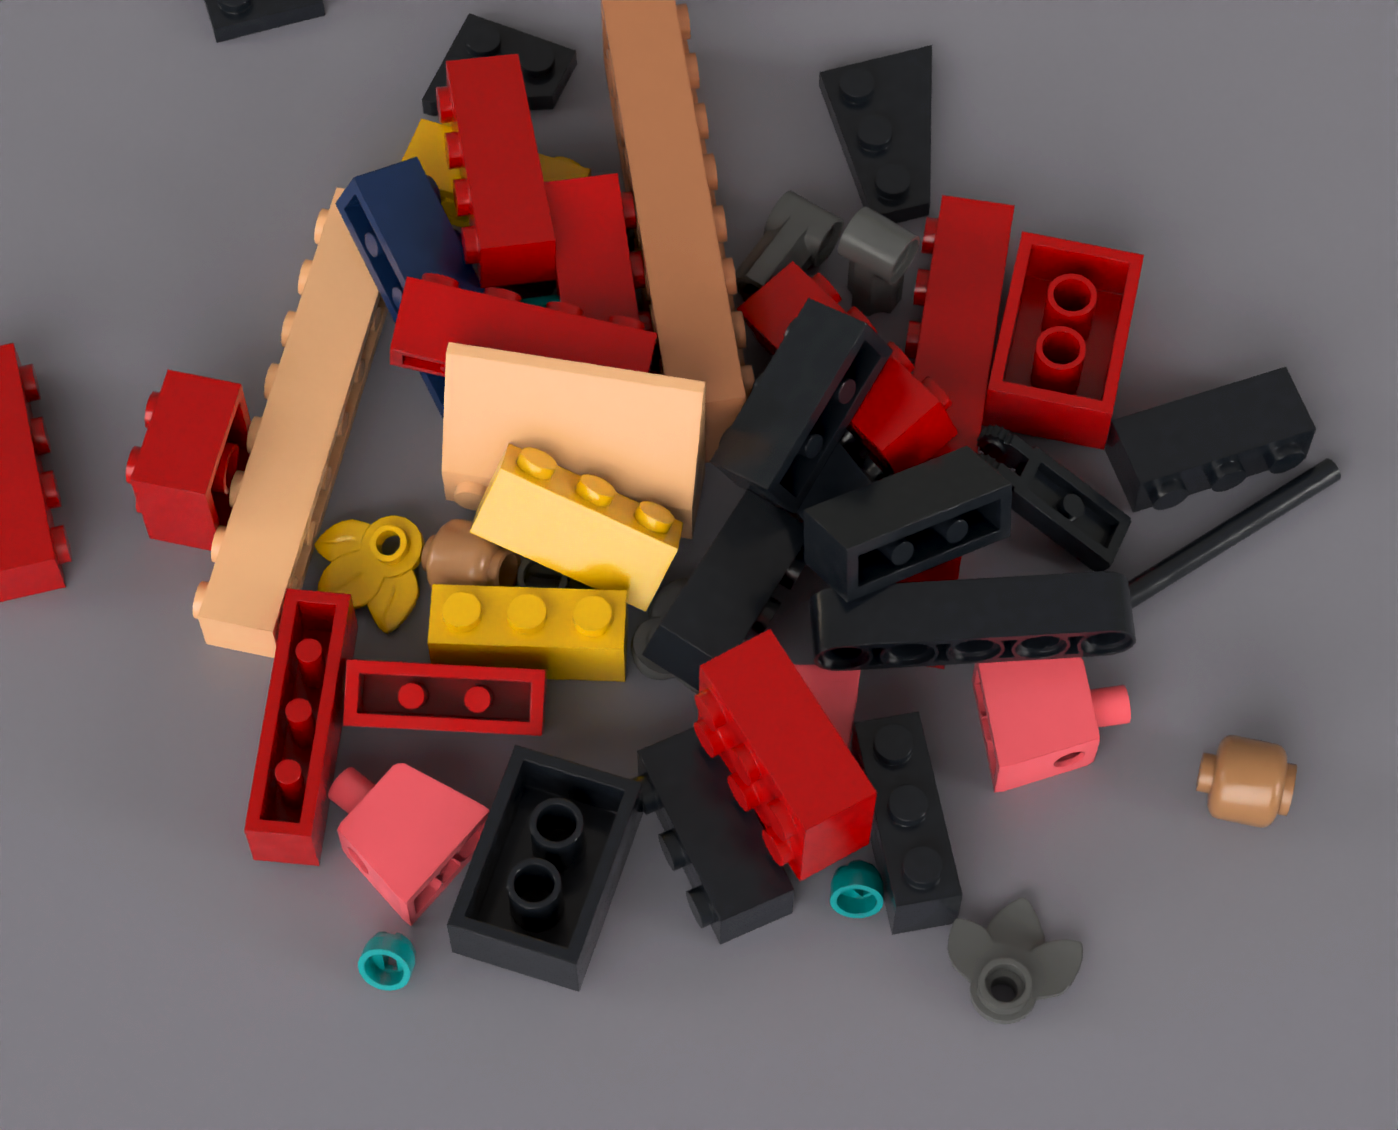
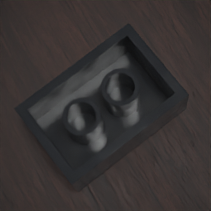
M515 744L447 923L452 952L579 992L643 815L642 783Z

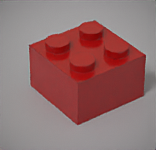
M167 369L160 392L153 391L147 401L144 418L147 431L142 446H134L129 454L126 466V481L128 484H132L136 496V511L142 514L150 539L211 551L213 538L218 526H227L233 509L229 505V492L233 476L237 470L245 471L250 453L247 452V436L251 419L242 384Z

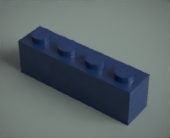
M418 157L353 177L335 204L395 324L407 276L421 279L425 273L440 274L457 280L461 289L484 293L485 288H481L480 280L472 264L466 265L462 235L458 230L453 229L441 205L439 188L434 179L426 175ZM420 372L442 418H444L445 377Z

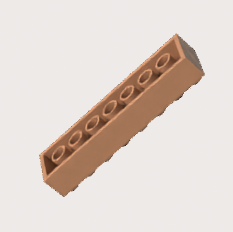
M601 0L603 62L625 192L632 191L635 206L636 228H634L635 251H641L645 288H641L644 310H649L652 330L657 333L652 355L654 371L658 370L659 375L706 382L705 463H709L718 449L723 433L733 424L750 396L755 380L752 366L745 365L742 348H746L745 324L742 311H735L733 295L737 294L733 259L732 257L726 258L723 242H727L726 219L723 205H716L714 190H718L717 170L714 154H707L705 139L709 138L708 120L704 102L698 103L696 89L700 88L697 58L695 52L689 53L687 40L691 39L688 8L686 3L676 4L675 0Z

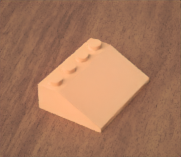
M449 342L445 365L441 470L445 498L448 501L456 502L463 508L477 511L507 445L510 443L521 449L525 447L539 449L550 455L558 466L580 476L584 474L598 476L609 482L617 493L639 503L651 501L665 507L673 514L676 520L683 522L681 538L692 539L705 477L706 382Z

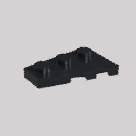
M932 45L820 72L819 87L863 207L867 206L895 223L929 216Z

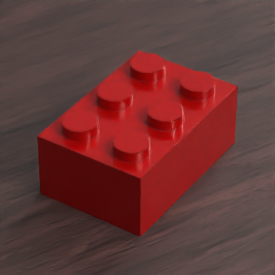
M1022 231L987 389L982 426L988 427L989 424L992 426L997 424V426H1003L1004 429L1011 432L1101 450L1105 449L1144 259L1143 254Z
M768 629L700 665L699 693L694 696L698 708V721L694 722L696 735L706 753L711 758L720 755L731 772V775L727 777L728 783L741 808L746 812L754 809L766 829L762 830V837L775 862L779 866L788 863L801 882L867 846L870 841L877 791L772 630Z

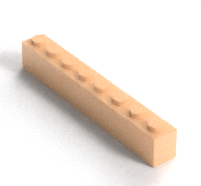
M336 187L330 209L322 208L317 217L314 239L315 244H318L313 260L305 259L300 270L298 293L301 295L297 311H288L283 322L281 345L285 348L280 363H272L267 371L264 384V397L267 400L263 416H255L249 427L247 452L250 453L245 471L237 470L231 482L229 505L233 509L227 526L219 525L213 538L211 560L215 564L209 582L201 581L195 593L193 617L199 620L205 642L208 645L274 658L286 588L302 590L315 548L314 544L321 529L388 312V308L335 204L345 190L344 188Z

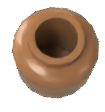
M451 519L440 527L436 535L428 538L422 550L421 564L423 570L427 572V580L431 590L432 584L515 587L521 557L517 553L470 533L473 521Z
M1228 735L1219 743L1216 755L1203 752L1198 771L1196 791L1208 793L1207 806L1209 813L1213 817L1220 820L1266 828L1272 824L1277 814L1287 816L1296 781L1297 765L1287 763L1286 752L1279 744L1237 735Z

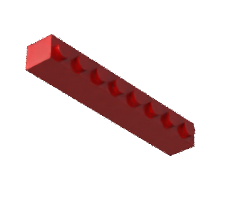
M942 195L939 217L926 218L921 253L931 254L932 260L930 270L918 268L913 305L924 306L922 322L909 321L904 354L908 358L915 359V370L913 371L915 378L921 382L929 376L947 394L953 405L946 412L958 431V434L927 461L965 446L978 453L977 439L981 433L1015 205ZM962 556L896 583L958 580ZM945 665L925 666L938 669H945Z

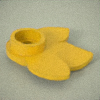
M398 515L382 517L372 524L349 519L332 525L314 544L318 553L331 562L321 575L317 591L351 594L354 609L367 605L377 626L385 634L391 633L407 619L420 595V588L414 571L421 562L422 550L425 545L420 529L409 519ZM398 536L400 538L399 549L392 555H383L382 545L384 541L389 537Z

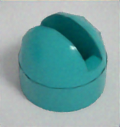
M858 859L851 861L848 866L842 865L835 870L830 884V904L837 913L850 918H865L881 910L884 903V884L881 874L873 864Z
M385 931L378 932L364 946L358 961L359 973L368 984L375 988L386 991L401 989L408 983L415 966L416 951L412 942L405 935L398 932L395 935ZM389 956L396 960L397 966L388 965Z

